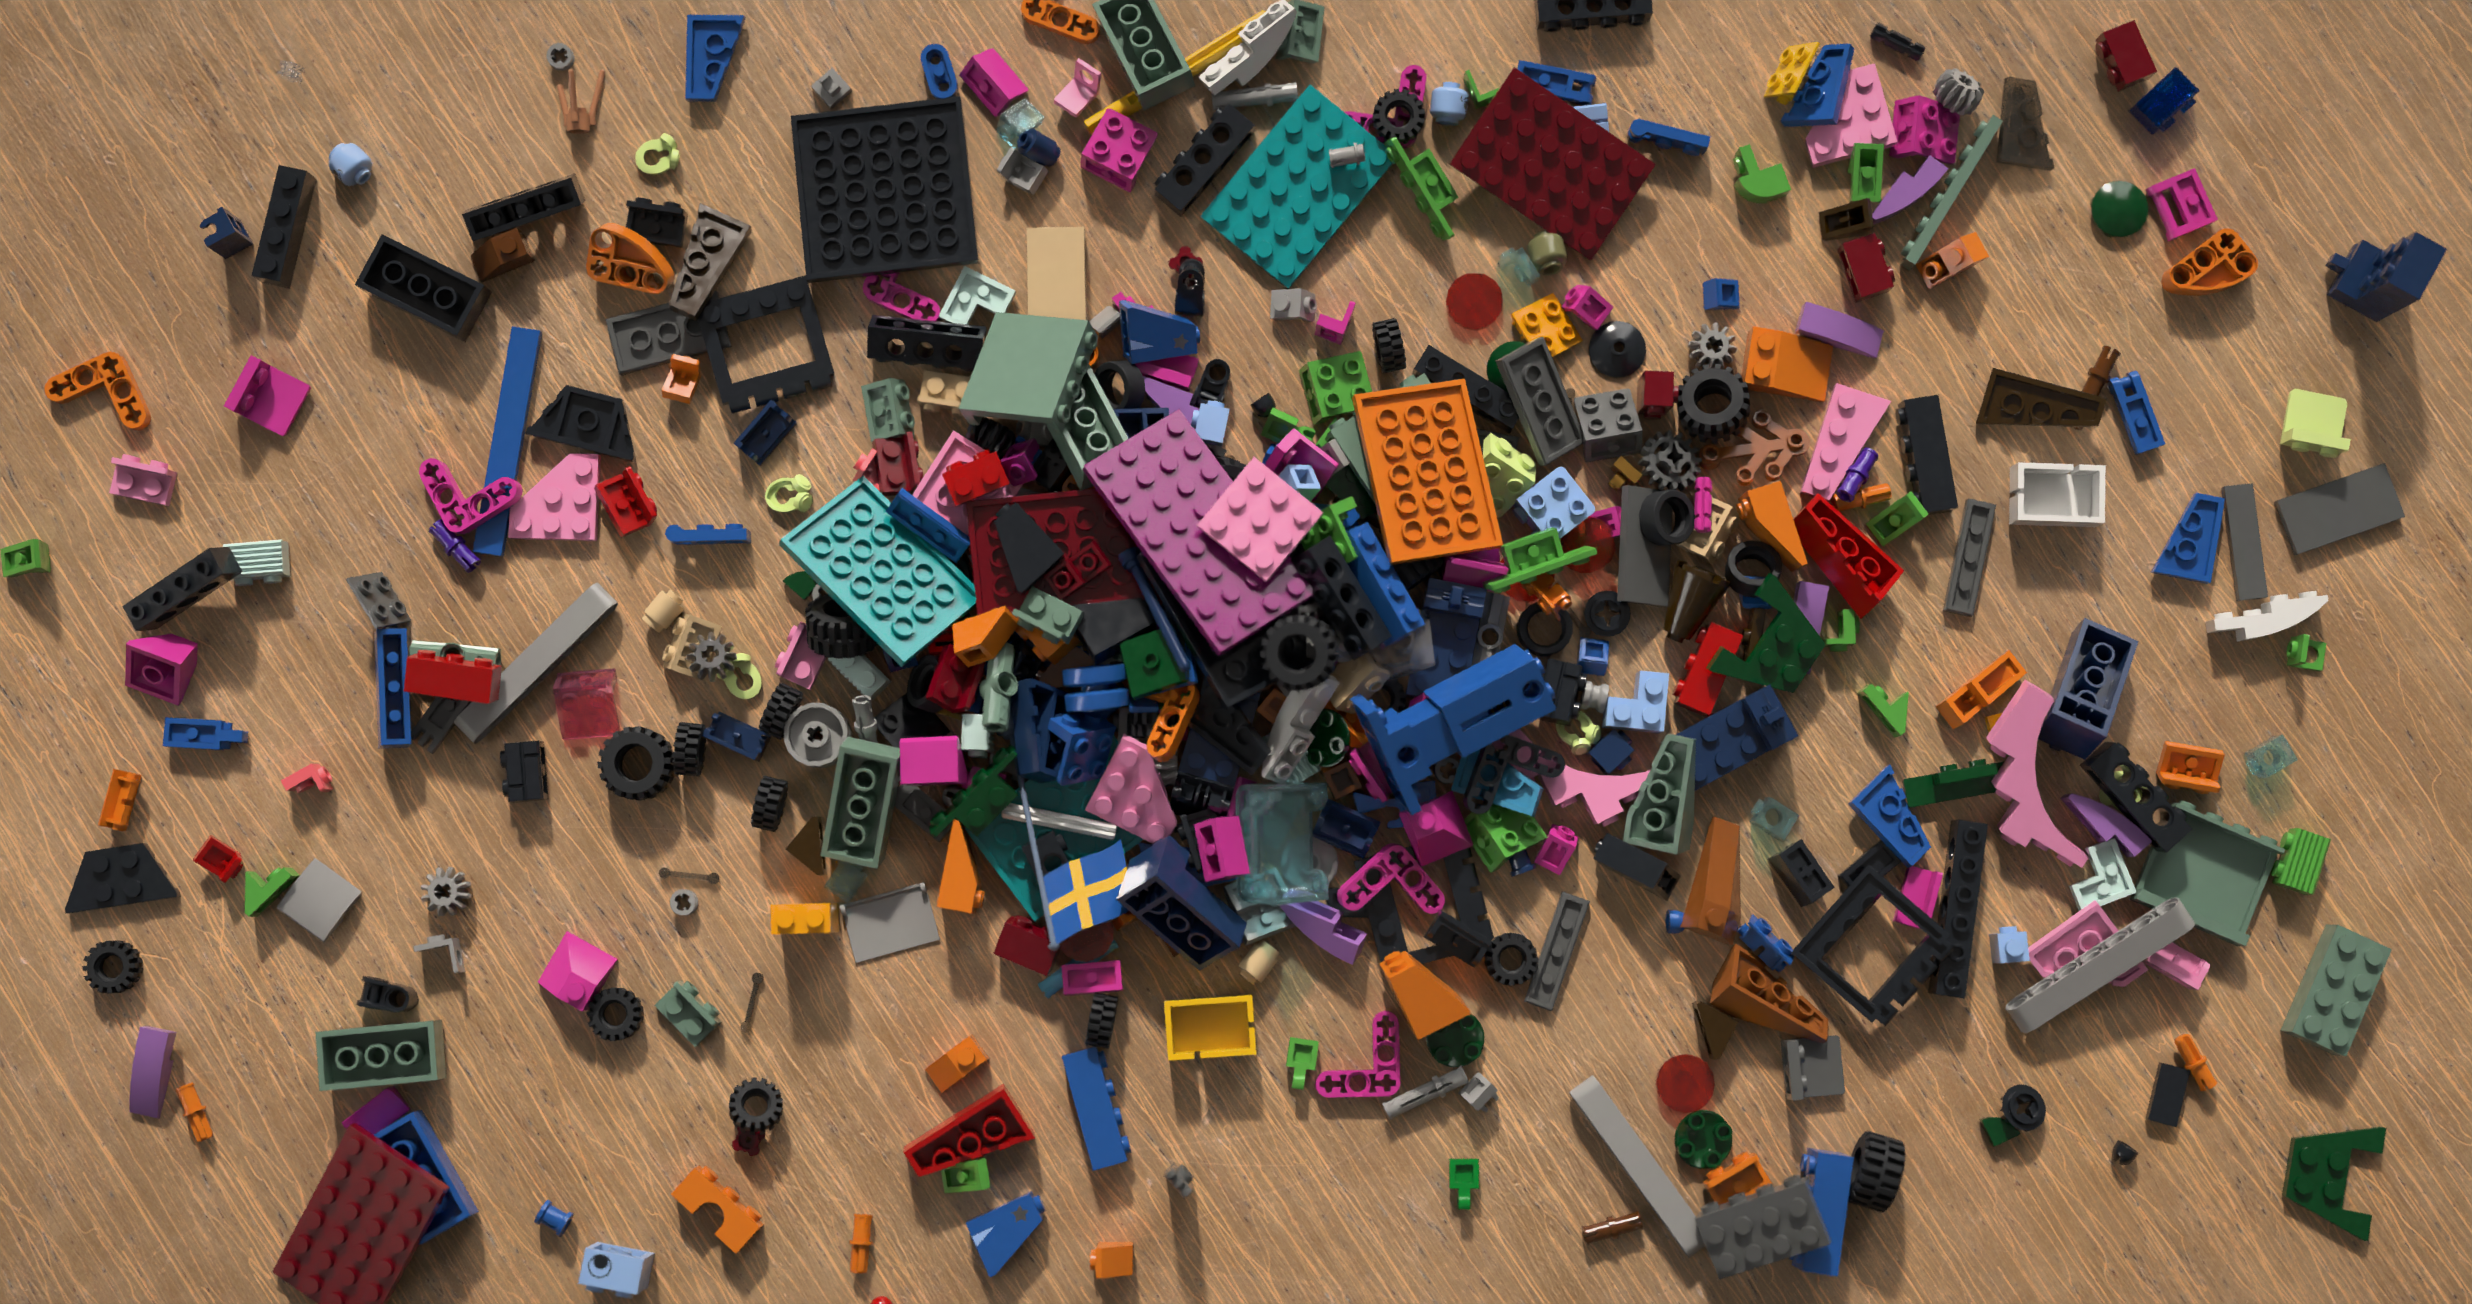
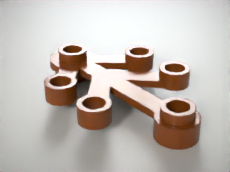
M1758 410L1754 413L1752 419L1753 426L1759 430L1765 429L1778 439L1767 440L1745 426L1743 428L1740 426V433L1737 436L1749 444L1718 448L1712 444L1705 445L1699 451L1698 457L1702 458V462L1699 465L1706 470H1713L1719 466L1721 460L1753 455L1747 465L1740 467L1736 474L1737 483L1741 486H1748L1752 483L1754 474L1771 452L1782 451L1775 462H1770L1766 465L1764 471L1765 478L1775 482L1781 478L1784 467L1792 457L1801 456L1808 451L1810 438L1801 429L1786 430L1770 420L1771 417L1767 411ZM1764 417L1766 422L1760 423L1756 418ZM1791 439H1798L1801 443L1793 444ZM1713 452L1716 456L1710 458L1705 453ZM1772 468L1776 469L1778 471V474L1772 475L1769 473L1768 470ZM1747 473L1750 478L1742 479L1740 474Z

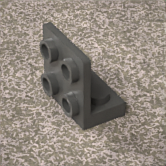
M1630 389L1574 398V406L1583 434V456L1585 463L1639 454L1642 449V427Z
M1827 1036V1041L1824 1044L1806 1038L1780 1040L1786 1099L1795 1101L1804 1100L1805 1097L1841 1095L1845 1093L1839 1036Z

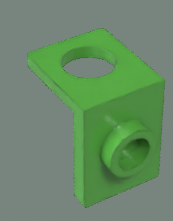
M1470 70L1465 71L1463 79L1475 108L1479 109L1488 105L1499 88L1480 95Z
M2307 634L2291 637L2286 649V656L2288 657L2287 666L2322 671L2326 643L2309 640L2310 635ZM2308 646L2313 647L2317 651V659L2313 663L2306 662Z

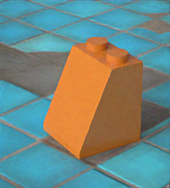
M1392 952L1384 958L1385 961L1379 963L1408 1025L1418 1040L1471 1014L1469 1008L1456 991L1408 952Z

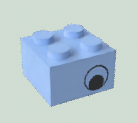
M596 1242L585 1248L578 1284L586 1285V1290L603 1293L604 1289L614 1290L615 1295L618 1297L633 1298V1295H638L648 1288L655 1253Z

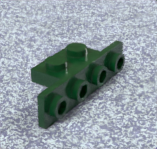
M1012 745L1007 749L1002 747L992 757L993 763L986 770L981 768L972 777L971 782L973 783L965 791L963 789L959 790L950 801L952 804L945 811L940 810L932 817L929 827L931 835L937 837L957 818L977 837L1018 796L1017 792L998 775L1017 756V751Z
M1986 759L1968 762V768L1958 769L1957 764L1939 767L1940 773L1903 779L1904 793L1907 797L1906 803L1910 808L1995 793L1997 789L1991 781L1998 774L2004 762L1986 764Z

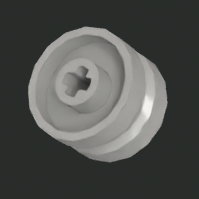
M809 703L800 706L789 716L784 726V741L788 752L795 760L813 768H827L836 765L840 745L847 737H852V729L848 719L839 710L824 703ZM817 731H822L821 734L824 735L821 741L815 740L814 736Z

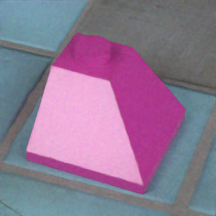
M172 633L129 640L126 643L125 686L179 706L197 665L198 643Z
M1453 791L1420 803L1422 810L1413 815L1407 810L1399 812L1414 854L1421 867L1474 845Z
M566 931L538 983L554 996L578 1010L589 1011V1003L593 1002V997L601 991L618 959Z

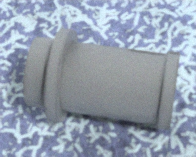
M1357 142L1354 143V146L1329 150L1332 168L1352 163L1360 165V162L1366 161L1363 144L1357 145Z

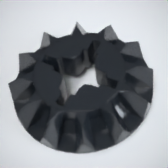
M1598 592L1586 603L1584 618L1587 627L1596 635L1605 637L1615 636L1621 633L1630 621V607L1627 602L1617 601L1618 593ZM1605 602H1607L1609 611L1619 612V614L1610 618L1608 626L1604 617L1595 616V614L1604 610Z
M2023 1084L2015 1085L2007 1089L2001 1098L2002 1108L2000 1111L2006 1117L2005 1122L2013 1125L2014 1130L2028 1132L2038 1128L2043 1123L2046 1115L2045 1102L2034 1088ZM2029 1102L2027 1108L2024 1110L2025 1113H2016L2017 1109L2019 1108V1104H2025Z

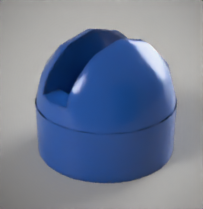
M1667 910L1665 924L1668 934H1677L1684 930V928L1680 927L1683 921V912Z

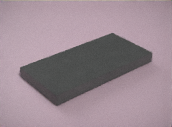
M715 290L709 301L720 298L717 290ZM669 303L605 319L618 372L621 376L671 363L672 354L695 357L708 353L698 319L694 321L671 311ZM727 326L716 328L721 348L732 347Z
M1538 337L1496 360V364L1539 466H1546L1583 444L1580 424L1544 337Z
M2385 463L2274 502L2294 556L2405 517Z
M1630 485L1622 486L1617 601L1658 607L1668 606L1671 545L1658 546L1650 542L1643 534L1639 518L1641 505L1646 497L1659 490ZM1664 501L1659 513L1660 523L1664 531L1670 535L1672 532L1673 509L1667 501Z

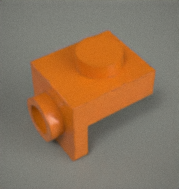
M672 354L670 359L671 369L662 388V397L690 404L701 378L700 361L690 356Z

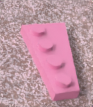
M1838 383L1834 385L1800 493L1811 497L1819 493L1827 501L1830 500L1844 478L1848 467L1854 462L1891 401Z

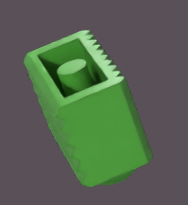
M2291 828L2288 832H2285L2280 842V847L2285 849V852L2273 864L2271 875L2274 876L2272 884L2304 895H2314L2331 839L2300 828Z

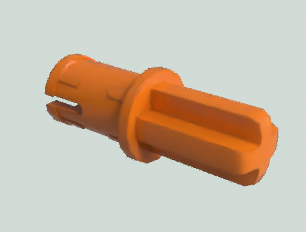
M1884 483L1867 488L1860 487L1854 500L1851 502L1841 500L1836 494L1832 496L1834 508L1839 512L1857 507L1865 509L1867 505L1890 500L1892 498V491L1890 486Z
M2182 1034L2175 1038L2174 1043L2186 1063L2184 1067L2190 1070L2199 1086V1090L2206 1091V1086L2208 1089L2216 1086L2218 1082L2205 1062L2207 1058L2205 1055H2201L2191 1035Z
M192 1082L175 1089L185 1112L183 1117H187L196 1141L202 1142L211 1138L213 1131L204 1111L207 1108L202 1106L194 1083Z
M854 1214L853 1239L849 1240V1244H852L850 1272L864 1274L867 1272L869 1246L873 1245V1242L870 1241L873 1215Z

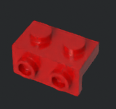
M985 450L973 455L974 461L963 465L962 461H958L945 467L947 472L942 473V477L955 507L1010 485L997 452L990 454L989 450Z
M630 466L625 468L621 474L600 482L594 487L621 538L652 525L657 517V508L654 501L647 497L643 490L641 477L638 473H634Z

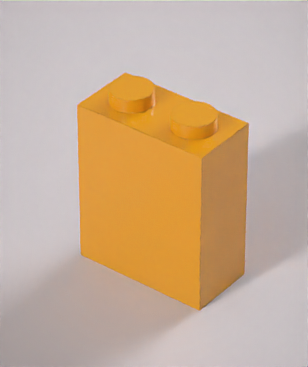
M839 903L770 905L771 935L839 932Z

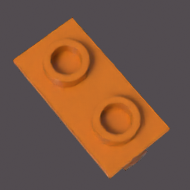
M1546 572L1537 575L1538 579L1533 582L1521 584L1529 596L1535 594L1538 597L1539 601L1537 603L1547 616L1552 613L1558 621L1561 620L1558 611L1561 609L1567 610L1572 605L1570 601L1571 596L1558 583L1550 589L1547 588L1555 580Z
M113 769L98 826L118 831L127 830L141 774Z

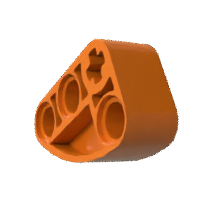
M606 223L591 234L586 271L593 280L651 294L662 293L673 284L675 274L665 257L653 244L637 232L615 223ZM602 232H606L611 236V244L603 241ZM606 266L607 270H602V267ZM626 266L634 269L636 273L635 278L627 275ZM654 273H658L663 277V285L658 284L654 280Z
M2226 228L2215 233L2169 268L2162 275L2161 283L2163 288L2172 294L2184 296L2210 295L2229 289L2254 274L2258 268V260L2238 233ZM2222 240L2226 243L2223 248L2219 244ZM2196 255L2204 258L2205 267L2197 264ZM2236 261H2241L2245 265V272L2237 269ZM2174 272L2179 273L2183 277V284H2178L2174 280Z

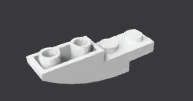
M1280 0L1272 4L1256 20L1250 21L1238 33L1243 42L1239 46L1230 49L1226 56L1217 63L1207 67L1205 72L1199 76L1202 84L1214 95L1218 94L1234 80L1244 86L1268 63L1286 38L1297 14L1295 8L1285 0Z
M2317 591L2298 593L2299 598L2288 599V594L2270 596V602L2261 604V609L2243 611V616L2233 617L2232 612L2214 614L2215 619L2205 622L2206 632L2215 633L2235 630L2237 642L2276 633L2292 627L2318 611L2328 602V595L2317 596Z
M1329 675L1325 682L1314 688L1290 691L1277 715L1268 739L1267 746L1271 752L1263 762L1261 773L1265 779L1285 784L1315 738L1309 731L1340 684L1334 676Z

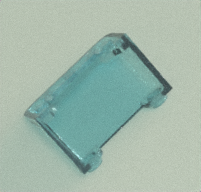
M1327 783L1244 784L1237 789L1236 816H1239L1250 869V874L1237 877V892L1243 901L1267 905H1282L1328 900V878L1323 871L1313 869L1312 811H1321L1327 803Z

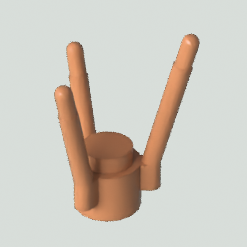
M570 69L568 76L571 108L568 109L563 86L561 84L557 86L564 116V127H567L568 133H589L590 126H596L595 115L603 86L605 70L602 69L599 72L588 114L586 113V108L577 107L574 71Z

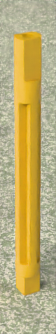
M1262 10L1186 57L1185 60L1192 76L1221 60L1233 47L1239 46L1243 41L1238 33L1250 21L1256 20L1265 11ZM1133 90L1089 117L1083 123L1092 136L1108 108L1129 117L1142 109V106Z

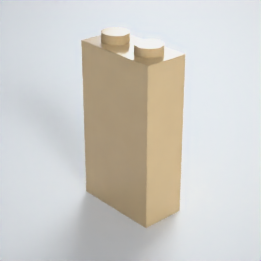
M1084 227L1026 228L1028 315L1087 320Z

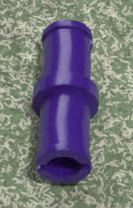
M1865 447L1861 450L1854 465L1848 467L1846 478L1836 492L1841 500L1845 502L1853 501L1861 485L1867 483L1869 472L1879 458L1876 451Z
M442 519L433 524L436 527L435 529L433 526L429 528L428 532L444 547V552L448 556H453L467 573L477 568L473 564L480 565L481 560L465 545L466 540L462 536H457L454 532L448 530Z

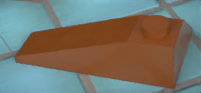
M1712 816L1680 927L1733 946L1741 918L1740 826Z
M1737 944L1733 945L1713 981L1710 1004L1734 1018L1824 1044L1827 1041L1829 1019L1803 996L1796 997L1785 986L1787 982L1781 976L1776 979L1765 969L1766 964L1758 956Z

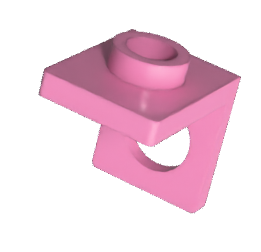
M1078 58L1075 64L1074 78L1054 98V104L1072 116L1077 117L1099 94L1101 72ZM1082 70L1087 71L1092 76L1093 81L1087 79L1083 75Z

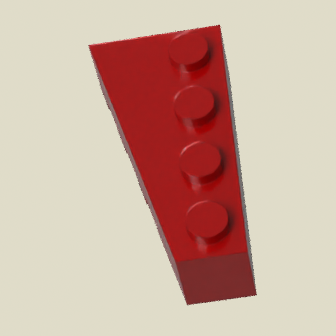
M1819 493L1793 518L1802 546L1860 619L1883 599L1904 572L1897 563Z
M1003 1083L905 1145L903 1153L918 1177H922L954 1166L957 1163L969 1159L972 1160L1023 1141L1035 1139V1132Z

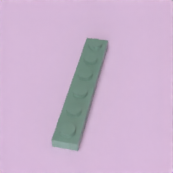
M1993 115L1987 122L1983 120L1980 122L1973 133L1977 137L1972 146L1967 144L1958 158L1962 161L1958 170L1953 168L1946 177L1944 183L1948 186L1944 193L1938 192L1929 207L1933 208L1930 216L1928 218L1923 216L1915 228V231L1919 233L1914 242L1909 240L1901 251L1900 255L1904 256L1900 266L1910 271L1916 265L2003 120Z

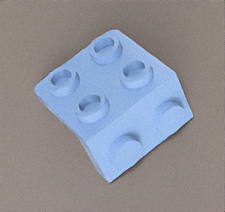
M1564 467L1556 468L1518 497L1513 505L1515 507L1513 513L1522 524L1526 522L1533 530L1531 535L1554 527L1557 528L1559 539L1595 512L1593 503Z

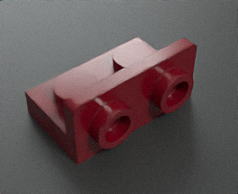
M912 431L905 432L902 438L874 439L872 447L877 451L874 460L879 491L884 496H896L903 488L913 495L923 479V471L921 467H918L919 446L918 442L913 439Z
M944 645L925 698L951 713L969 710L975 701V692L979 681L984 675L986 661L967 667L954 653L953 645Z

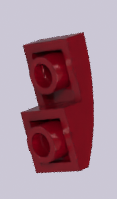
M1093 541L1044 575V578L1058 598L1062 600L1112 564L1098 544Z

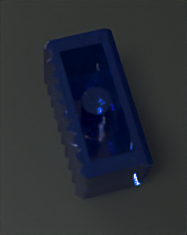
M2175 67L2142 97L2129 112L2152 135L2159 129L2164 133L2176 122L2173 116L2179 110L2184 114L2197 102L2193 97L2199 92V88L2195 87V84L2178 67Z

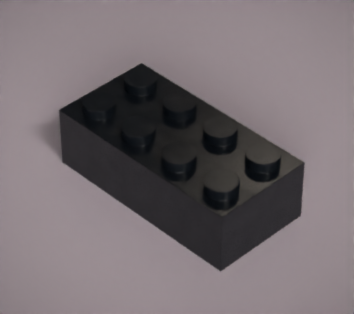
M381 234L355 283L364 292L464 342L468 339L492 293L485 285Z

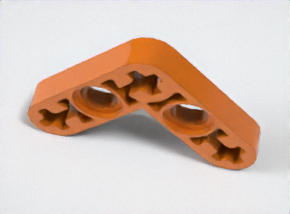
M1036 0L1022 1V16L1025 21L1032 25L1082 44H1092L1099 37V24L1092 16L1055 3L1053 0H1040L1038 7L1041 12H1035L1033 16H1030L1027 7H1033ZM1057 13L1066 14L1069 18L1068 23L1063 27H1057L1052 22L1054 15ZM1074 18H1077L1076 23L1078 26L1086 27L1087 24H1091L1092 31L1094 32H1088L1087 36H1083L1082 30L1075 26L1074 32H1071Z
M109 351L50 378L45 384L46 396L60 404L68 403L100 387L106 386L117 413L125 426L139 431L145 429L151 421L150 411L126 359L115 352ZM111 359L118 362L115 365L117 374L125 375V377L117 378L113 371L107 369L110 366L109 361ZM90 370L93 373L92 382L88 385H82L79 380L81 373ZM58 384L62 386L74 384V386L77 388V390H75V388L69 386L62 390V396L54 394V392L58 390ZM122 384H129L131 387L130 395L127 398L120 399L117 389ZM131 404L135 411L142 414L138 417V423L130 420L133 417V412L131 408L123 407V405Z
M1127 678L1122 684L1131 692ZM1194 684L1145 697L1164 703L1146 745L1148 753L1159 762L1168 761L1174 756L1200 699V691ZM1190 692L1189 696L1180 697L1182 693ZM1179 714L1180 720L1178 724L1168 727L1167 721L1169 717ZM1165 743V744H1166L1165 749L1160 748L1159 751H1158V750H1157V746H1158V745L1163 746V744Z

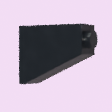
M1017 502L1012 506L1007 503L996 513L995 516L998 519L995 521V525L1017 591L1023 596L1061 561L1065 554Z
M1141 598L1071 605L1085 613L1075 633L1095 665L1121 652L1119 643L1156 630V620L1149 606H1146Z
M1608 833L1595 846V856L1593 859L1600 865L1665 901H1668L1681 877L1666 862Z

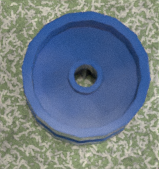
M1124 663L1063 669V685L1067 687H1082V691L1070 692L1064 696L1066 711L1085 710V712H1096L1130 705L1128 689L1124 687L1110 688V684L1123 682L1127 679Z

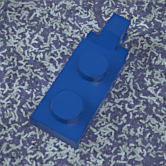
M165 717L163 746L211 750L231 749V742L248 743L249 732L232 730L233 723H226V721Z

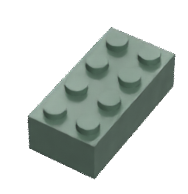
M1099 0L1092 4L1097 20L1144 111L1195 87L1191 70L1155 0Z
M1089 365L1087 373L1082 378L1079 395L1073 402L1070 419L1065 424L1062 434H1058L1052 424L1046 423L1080 491L1093 487V484L1083 471V466L1128 440L1122 425Z
M847 737L840 745L821 856L878 869L886 856L900 779V748L853 737Z
M2325 925L2280 1031L2332 1055L2346 1057L2392 949L2340 925Z
M442 1020L315 1032L319 1091L433 1081L446 1078Z

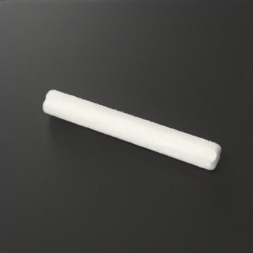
M1010 803L1001 813L1003 818L1026 822L1023 805ZM1029 807L1032 824L1111 840L1114 839L1117 827L1112 823Z

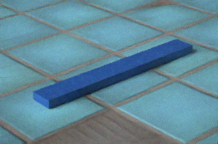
M514 326L511 328L484 488L502 477H509L517 481L542 337L540 330ZM506 485V491L501 495L509 497V490L512 489V487ZM483 498L481 501L480 514L487 512L490 507L487 498ZM511 507L477 527L473 552L504 557Z

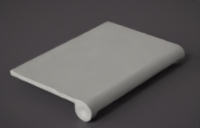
M925 882L840 905L856 963L940 940Z

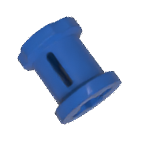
M547 1200L540 1208L534 1223L538 1225L544 1224L556 1231V1235L561 1237L569 1227L574 1214L561 1211L554 1207L550 1200Z

